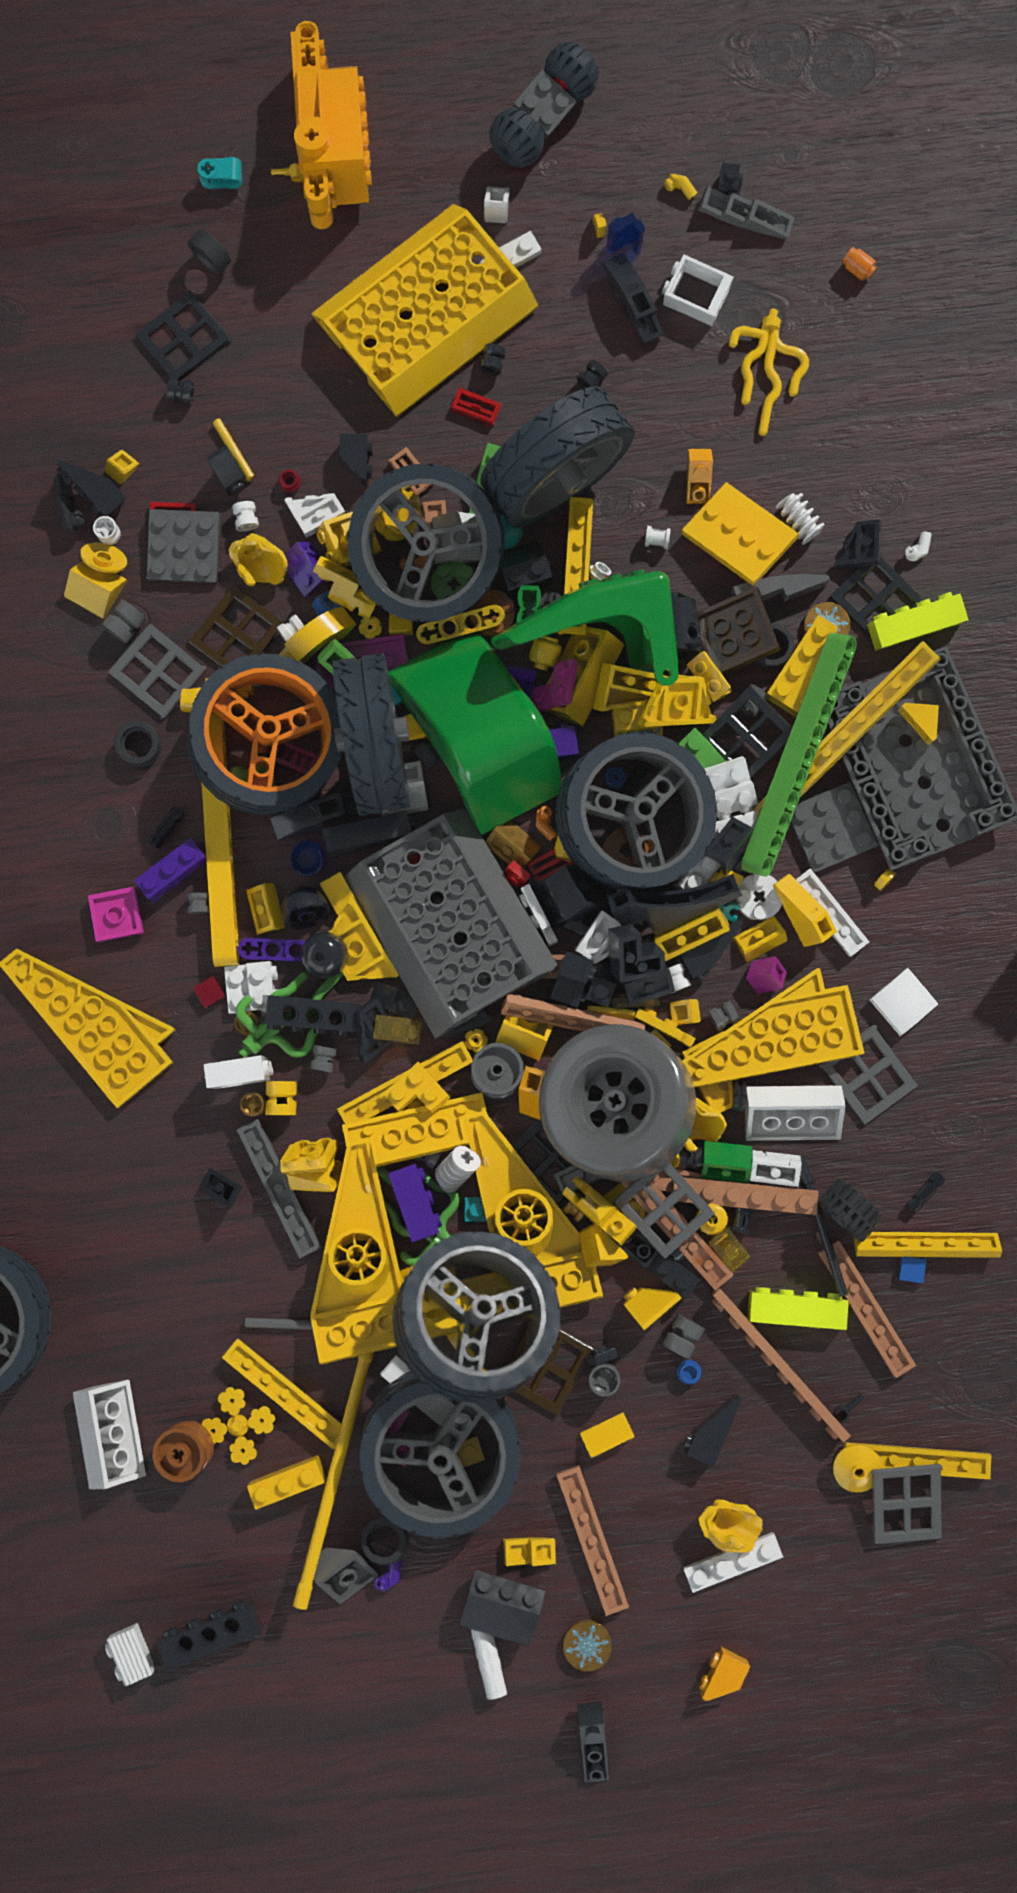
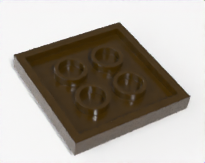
M753 587L698 612L702 645L722 675L781 650L757 587Z

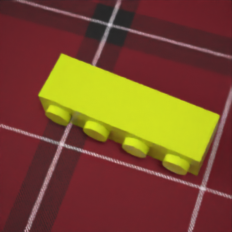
M948 592L938 596V601L935 602L926 599L916 603V608L909 609L908 606L896 609V614L888 616L886 612L874 616V621L867 624L875 651L968 621L961 594L952 596V593Z
M756 1287V1291H749L747 1319L750 1322L847 1330L849 1301L842 1299V1297L835 1293H827V1297H818V1292L804 1291L803 1295H794V1290L780 1289L779 1293H770V1288Z

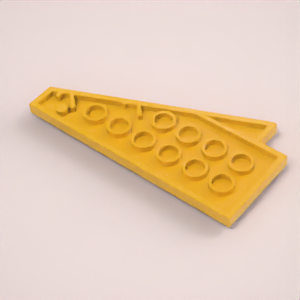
M15 949L0 962V967L116 1108H120L174 1063L159 1045L176 1031L172 1026L19 949Z
M820 968L806 975L682 1060L691 1075L694 1088L863 1055L864 1049L848 985L825 989Z

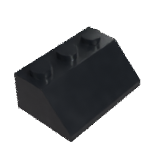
M475 1570L470 1582L459 1626L530 1647L546 1591Z

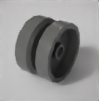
M491 1043L482 1047L475 1054L471 1065V1079L475 1088L483 1096L490 1099H503L511 1096L519 1088L523 1076V1062L519 1053L514 1048L503 1043ZM496 1067L497 1070L501 1068L502 1071L500 1074H495L493 1068Z

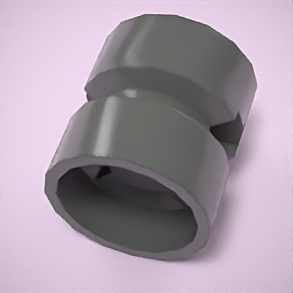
M122 599L114 609L115 614L109 615L102 626L126 644L134 634L133 629L139 628L146 617Z
M677 1314L671 1325L673 1331L667 1333L662 1345L690 1359L696 1348L694 1342L700 1340L705 1328Z
M608 1361L590 1367L587 1376L592 1391L603 1397L614 1394L620 1385V1376L616 1367Z

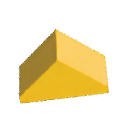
M904 703L898 709V712L928 746L937 738L939 705Z
M596 1224L581 1230L579 1233L586 1267L612 1266L627 1259L629 1256Z

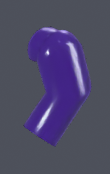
M401 1560L389 1565V1570L376 1578L374 1585L377 1590L387 1591L399 1582Z

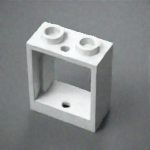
M683 255L681 261H676L673 266L671 282L666 281L661 293L664 295L663 305L713 326L731 288L733 276ZM684 272L718 287L708 310L674 295Z
M255 1056L204 1064L206 1086L208 1089H220L270 1081V1075H273L272 1062L268 1061L267 1057Z

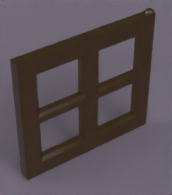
M232 586L188 642L223 668V665L229 663L223 656L236 639L251 650L249 655H260L278 634L279 631L276 627L284 624V622L235 586ZM234 599L250 610L238 627H235L222 617ZM255 614L271 625L258 643L242 632ZM215 624L231 635L218 653L202 642Z
M529 1327L508 1366L520 1359L527 1343ZM559 1329L555 1346L541 1367L532 1386L529 1388L521 1385L514 1391L558 1416L587 1362L585 1356L593 1353L592 1349L594 1347ZM562 1342L581 1351L570 1372L552 1362ZM547 1371L565 1381L554 1402L536 1392Z

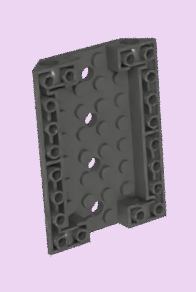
M947 646L934 651L941 660L842 756L891 871L915 863L1017 820L1015 800ZM891 672L863 683L858 681L841 688L828 721L830 731ZM904 703L939 705L937 738L929 746L898 712V709ZM907 735L911 739L910 746H902L899 742V737ZM920 777L928 779V789H921L918 786V779ZM938 820L947 822L948 829L946 832H941L937 829L936 823Z
M465 808L443 814L360 861L344 877L435 1039L477 1016L476 1012L516 989L520 991L559 968ZM411 853H418L421 856L417 864L408 863L407 859ZM434 893L443 894L444 900L441 904L435 905L431 902V896ZM458 933L466 934L468 937L467 942L463 945H457L454 942L455 935ZM483 973L491 976V982L487 986H481L477 981L478 977Z

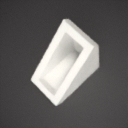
M487 187L484 201L485 222L507 223L510 188Z

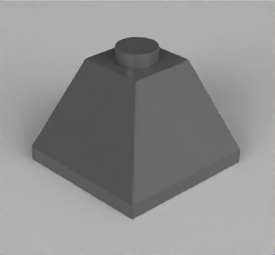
M326 1547L320 1552L314 1580L321 1589L341 1604L379 1576V1573L356 1551Z

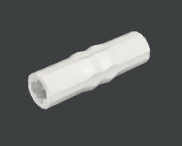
M471 1630L487 1699L503 1697L507 1694L494 1636Z

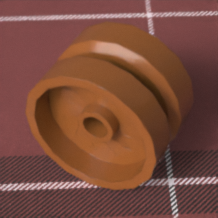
M182 1421L174 1424L157 1438L153 1447V1461L156 1469L163 1477L173 1482H184L195 1477L210 1463L214 1454V1442L211 1434L203 1425L195 1421Z

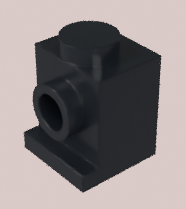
M722 162L717 191L726 195L733 192L740 196L743 174H739L740 164Z

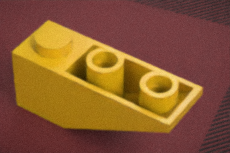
M787 874L772 885L804 947L823 943L837 932L828 912L790 874Z

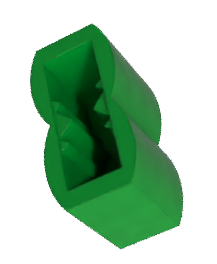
M522 585L518 592L519 612L517 623L541 608V592L538 586Z

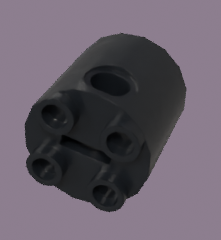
M672 592L677 658L679 660L686 658L687 653H700L703 649L696 600L682 593Z

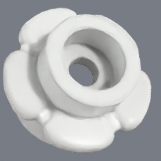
M596 562L594 566L592 565L589 568L591 579H598L599 582L611 574V570L601 562Z

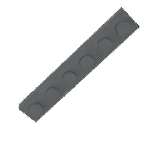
M257 1119L237 1129L299 1259L321 1248L322 1246L295 1191L290 1189L287 1175L281 1173V1162L260 1120Z

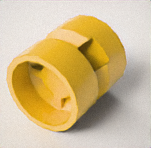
M266 1081V1095L269 1097V1100L265 1102V1115H296L297 1102L293 1100V1097L297 1095V1082ZM277 1097H286L285 1104H277Z

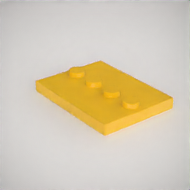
M727 482L682 529L683 536L752 586H755L798 538L796 531Z

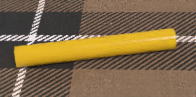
M216 419L212 424L224 444L230 450L246 480H252L255 477L221 419Z

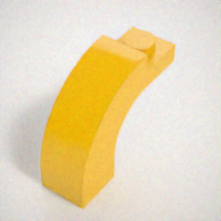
M343 606L332 609L313 619L297 631L284 644L285 648L279 655L305 664L333 638L336 640L344 639L355 627L356 623Z

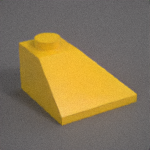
M640 1287L638 1290L635 1288L631 1289L624 1296L626 1300L623 1304L645 1330L678 1302L681 1297L674 1290Z

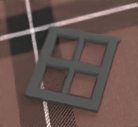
M150 623L108 673L160 715V719H165L180 701L182 689H190L206 671V666L200 665ZM152 637L169 650L156 666L140 653L141 649ZM134 657L151 669V672L139 685L122 672ZM176 657L193 670L181 685H178L164 673ZM159 677L176 690L164 705H161L147 693L148 689Z
M876 1025L870 1026L860 1034L862 1044L872 1039L884 1058L868 1069L859 1056L852 1057L863 1072L854 1080L846 1084L833 1067L840 1060L819 1064V1067L823 1068L835 1086H842L845 1100L864 1125L918 1086L879 1034ZM891 1065L904 1084L887 1095L875 1079V1076ZM869 1081L882 1100L866 1111L853 1092Z
M670 1163L651 1175L637 1179L613 1201V1205H617L664 1258H667L715 1214L710 1206ZM662 1170L678 1186L664 1201L647 1184ZM642 1188L658 1205L644 1219L627 1203ZM684 1195L701 1211L686 1226L670 1209ZM664 1213L681 1230L667 1244L650 1228Z
M930 1464L871 1470L873 1481V1537L875 1544L942 1538V1465ZM930 1475V1496L910 1498V1476ZM903 1477V1498L883 1500V1479ZM931 1507V1528L911 1530V1508ZM904 1509V1530L884 1532V1511Z

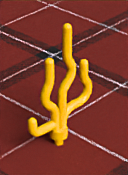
M770 309L768 316L763 317L761 329L739 326L731 332L729 338V346L731 348L737 346L738 339L742 335L759 339L757 348L748 353L741 364V373L744 378L741 397L743 405L750 403L753 388V375L750 365L766 350L764 370L772 382L773 388L763 404L758 430L760 436H765L768 432L772 405L780 396L782 390L781 380L773 368L775 351L795 356L800 361L799 368L793 373L789 387V395L791 397H795L798 394L800 380L807 373L809 367V358L802 349L783 344L780 341L779 329L781 319L777 317L778 310Z

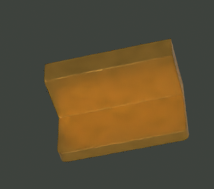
M511 820L497 826L485 842L488 848L508 865L514 860L523 869L542 848L538 842Z

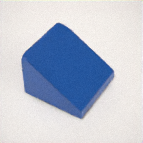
M330 590L317 596L312 604V607L319 616L332 609L342 607L328 598Z

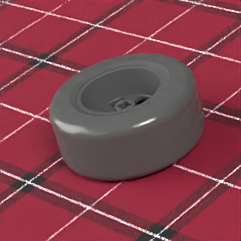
M622 1024L601 1025L574 1036L553 1056L541 1081L539 1113L549 1141L556 1151L569 1163L602 1179L628 1181L643 1178L659 1171L679 1154L686 1144L694 1125L696 1093L691 1075L683 1061L658 1037L634 1026ZM620 1071L622 1073L620 1085L610 1087L606 1079L607 1074ZM635 1078H639L645 1086V1090L637 1095H632L628 1088ZM594 1085L601 1088L604 1092L602 1099L598 1102L588 1100L589 1092ZM615 1100L622 1101L620 1105H614ZM635 1104H646L648 1106L643 1120H638L632 1115ZM603 1110L607 1118L601 1127H596L590 1116L594 1112ZM625 1119L629 1126V1131L622 1134H614L615 1121Z

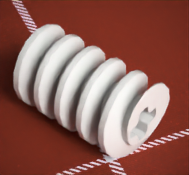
M792 493L782 499L777 504L776 509H783L781 516H788L786 523L788 525L793 524L792 529L796 532L799 531L798 539H804L802 545L815 538L825 524L816 525L819 516L811 517L810 515L814 509H805L809 502H800L803 496L802 493L798 495Z
M465 1146L456 1147L435 1170V1176L440 1187L445 1192L452 1193L456 1191L479 1168L481 1160L471 1149Z

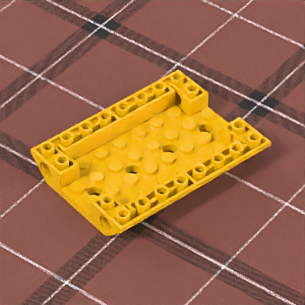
M453 204L316 309L312 316L339 349L343 347L366 374L368 384L397 418L481 353L486 344L494 343L539 308V305L525 278L468 210ZM477 255L484 258L481 264H474L471 260ZM440 283H445L448 285V289L445 292H439L436 290V286ZM403 311H410L413 315L409 320H403L400 314ZM372 338L376 340V345L372 348L366 347L364 342L367 339Z

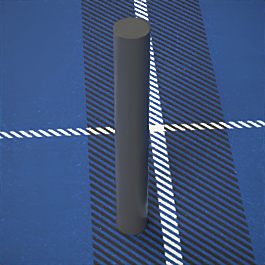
M245 1318V1327L313 1330L311 1320Z

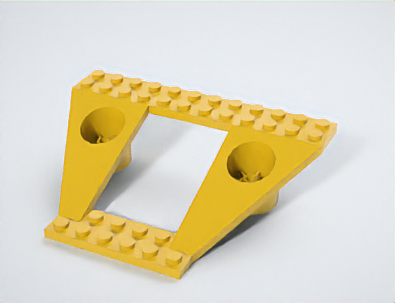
M482 1093L447 1100L434 1113L426 1106H421L342 1125L347 1148L310 1315L320 1365L396 1347L393 1332V1306L399 1288L402 1285L401 1274L376 1167L452 1150L458 1146L470 1145V1149L481 1160L479 1168L475 1171L489 1233H496L512 1239L514 1243H519L534 1254L543 1264L556 1287L560 1304L559 1308L603 1298L596 1266L586 1267L578 1231L487 1115ZM521 1202H529L532 1205L531 1207H529L526 1205H522ZM519 1203V1207L515 1212L509 1209L511 1206ZM535 1206H538L544 1213L534 1215L533 1209ZM505 1212L513 1216L512 1221L501 1223ZM526 1218L527 1221L523 1222L521 1219ZM547 1218L548 1222L545 1230L536 1225V1220ZM514 1226L515 1232L512 1237L504 1232L503 1228ZM533 1229L541 1233L538 1237L530 1240L529 1232ZM519 1232L522 1234L526 1233L528 1241H519L515 1238ZM356 1241H367L363 1248L357 1245ZM354 1242V1245L350 1246L348 1250L345 1249L348 1244ZM371 1244H374L381 1252L369 1254L367 1250ZM341 1252L346 1254L347 1260L338 1261ZM381 1257L378 1269L371 1265V1259ZM339 1266H349L350 1269L345 1277L338 1272ZM368 1268L374 1271L370 1277L364 1279V1271ZM353 1271L360 1272L361 1280H350L349 1277ZM496 1272L459 1280L477 1297L480 1295L491 1297L515 1289L508 1280ZM460 1300V1307L465 1311L468 1305ZM506 1302L507 1307L514 1310V1306L510 1302ZM443 1308L422 1314L425 1329L430 1339L458 1332L456 1327L457 1321Z

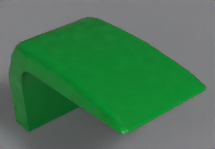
M478 631L455 637L388 672L391 685L452 775L468 814L481 835L558 795L562 780L558 754L551 733L533 702Z

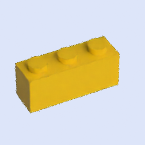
M717 907L657 937L655 935V943L665 952V961L730 931L729 923L721 907Z
M316 1455L252 1480L247 1488L256 1510L323 1484L327 1477L320 1457Z

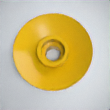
M89 543L81 549V559L92 569L104 573H117L126 568V556L114 546L104 543Z
M859 1444L850 1445L842 1449L837 1454L833 1463V1473L836 1481L844 1489L851 1492H864L873 1487L871 1470L882 1468L881 1460L877 1453L870 1447ZM863 1469V1473L860 1475H856L855 1471Z

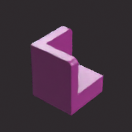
M774 956L752 961L746 979L756 993L760 994L782 989L787 971L777 957Z

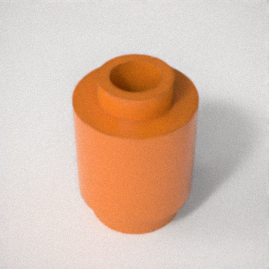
M852 247L842 261L846 265L845 269L861 281L865 278L869 280L877 270L875 267L876 261L860 248Z

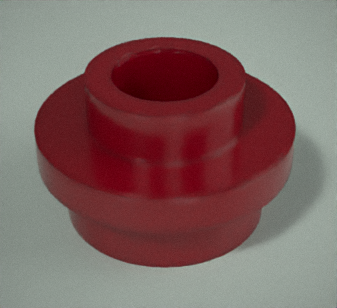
M287 469L280 473L278 484L284 492L292 493L300 487L301 478L295 470ZM288 479L294 480L291 485L286 484Z

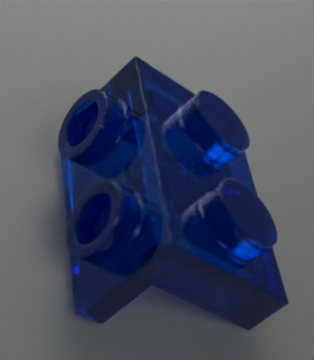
M633 212L623 218L617 217L608 225L606 244L610 254L631 244L636 254L641 253L645 232L642 221L640 219L637 220Z

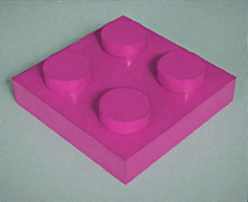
M135 887L88 895L96 942L144 933Z

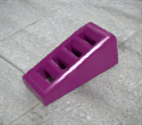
M285 742L277 745L275 765L306 775L317 763L319 755ZM284 748L285 751L282 758H277L280 749ZM292 751L294 752V754L289 763L286 761V759L288 757L289 752ZM298 755H303L300 765L296 766L295 763ZM309 757L312 760L308 770L304 769V765L306 763L307 758Z

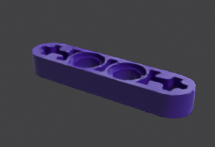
M246 938L239 943L238 953L247 960L301 962L300 956L297 958L292 957L289 950L291 946L296 944L302 947L306 940ZM248 943H251L252 947L260 948L259 943H263L261 948L262 957L259 956L260 952L251 951L250 955L247 956V952L243 951V947H247ZM269 944L278 945L279 952L276 956L270 957L267 955L266 948Z

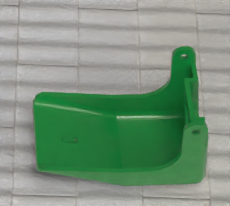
M644 569L624 574L623 578L621 574L601 579V582L598 579L584 581L578 584L579 588L566 593L491 639L495 648L503 650L569 627L592 622H604L615 627L622 635L626 644L629 668L651 673L654 671L655 680L662 686H670L678 679V658L670 580L661 571L644 573ZM664 670L669 671L670 675L668 678L663 676Z

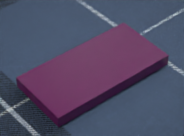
M404 634L340 643L357 660L362 659V656L384 653L388 672L408 662ZM321 648L314 654L316 672L329 685V688L331 687L332 691L335 692L333 674L318 662V653L323 649Z

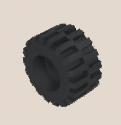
M837 1179L818 1199L821 1208L840 1227L857 1240L864 1241L883 1221L880 1212L874 1205L844 1180Z

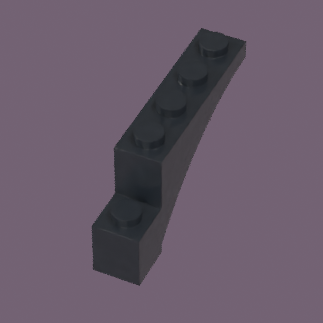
M731 874L705 885L682 890L651 892L632 890L627 887L607 898L612 913L621 926L628 924L634 926L646 920L657 937L742 896L736 878Z

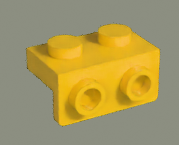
M705 651L700 652L687 664L694 676L704 678L706 692L713 702L728 696L732 692L731 686Z

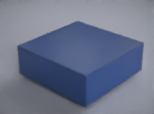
M901 1257L898 1279L924 1283L926 1259Z

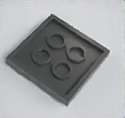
M149 509L147 579L150 581L217 583L220 513Z
M851 782L797 804L790 823L808 865L814 873L878 846Z

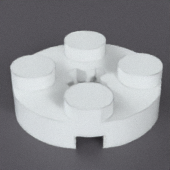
M756 874L749 875L743 879L739 886L742 896L736 898V902L740 904L739 911L745 917L752 920H765L774 916L782 905L772 886L777 881L771 876L763 877ZM755 891H757L758 893L762 891L765 894L763 896L765 901H758L756 903L754 901L755 895L753 893Z

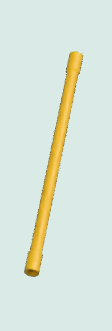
M374 1352L358 1356L357 1368L303 1573L293 1602V1606L299 1609L306 1610L308 1607L314 1575Z

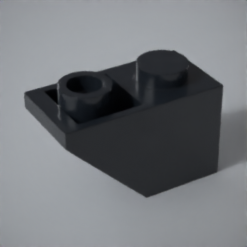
M340 433L339 457L341 464L363 486H368V479H372L373 475L372 464H369V456H373V442H369L368 434Z

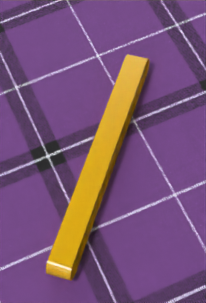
M212 714L209 719L211 745L218 760L227 769L224 720L217 714ZM202 783L213 963L215 967L239 965V944L230 806L217 799Z

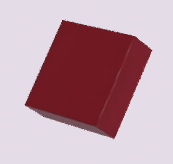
M214 976L193 988L204 1008H208L226 997Z

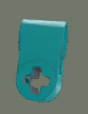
M207 158L199 162L197 169L203 187L207 189H236L242 186L241 161L238 158Z

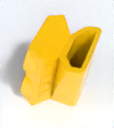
M322 1138L315 1142L302 1140L290 1144L280 1162L281 1173L287 1175L291 1190L335 1191L340 1181L343 1167L340 1160H334L339 1146L336 1140Z

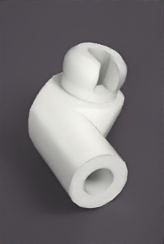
M921 532L918 544L906 548L905 555L909 561H917L928 554L932 534Z

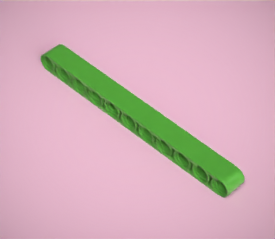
M832 632L826 638L743 856L742 869L745 872L767 877L774 867L857 645L854 636Z

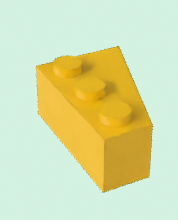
M603 662L593 709L608 711L610 709L647 705L657 685L654 673Z

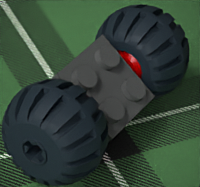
M565 42L552 49L546 59L544 70H541L512 106L513 108L502 111L494 118L490 126L489 140L495 152L508 164L522 168L536 161L542 152L544 137H549L576 102L586 99L595 90L599 79V69L596 61L585 48L574 42Z

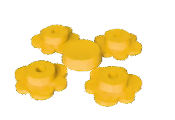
M228 1387L226 1392H222L218 1396V1401L222 1404L221 1410L223 1412L228 1411L229 1414L234 1416L228 1420L227 1426L221 1423L219 1418H214L213 1420L205 1419L202 1425L211 1434L214 1444L216 1442L221 1443L224 1440L223 1435L227 1433V1430L233 1436H237L238 1438L235 1440V1443L230 1445V1451L232 1452L231 1460L235 1463L241 1461L243 1465L249 1463V1460H253L257 1456V1451L253 1448L254 1442L252 1440L247 1441L242 1435L247 1432L248 1426L253 1428L256 1434H261L262 1432L270 1433L274 1427L275 1416L270 1414V1409L266 1406H262L259 1410H252V1417L248 1420L243 1415H237L240 1412V1408L245 1406V1401L243 1400L244 1392L241 1389L234 1390V1388Z

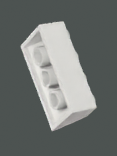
M842 1086L747 1087L745 1097L746 1141L841 1140L846 1106Z
M123 1380L73 1392L89 1489H106L146 1476L130 1381Z

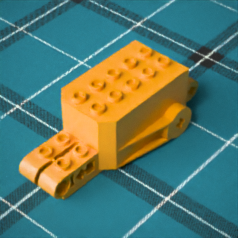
M304 21L297 25L295 32H291L296 111L294 139L299 160V172L301 173L304 186V198L307 200L311 223L318 229H325L331 226L333 222V208H337V205L369 203L368 186L372 185L368 148L365 92H361L364 91L363 76L358 75L357 66L328 68L327 57L322 56L325 55L324 40L319 39L316 24L311 21Z

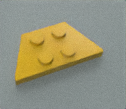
M679 676L677 681L670 686H662L657 682L638 725L650 727L714 723L716 717L711 714L709 708L711 700L706 692L704 678L700 676Z
M354 897L350 898L329 931L340 936L347 945L349 957L342 971L347 981L399 976Z

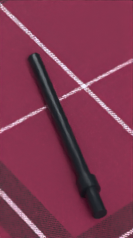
M805 1155L800 1156L801 1185L807 1190H815L813 1173L809 1171ZM818 1202L817 1215H814V1219L839 1297L849 1294L821 1206Z

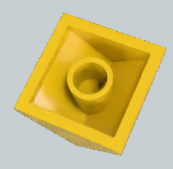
M82 560L70 569L64 597L105 619L128 580L117 573H104L92 569Z

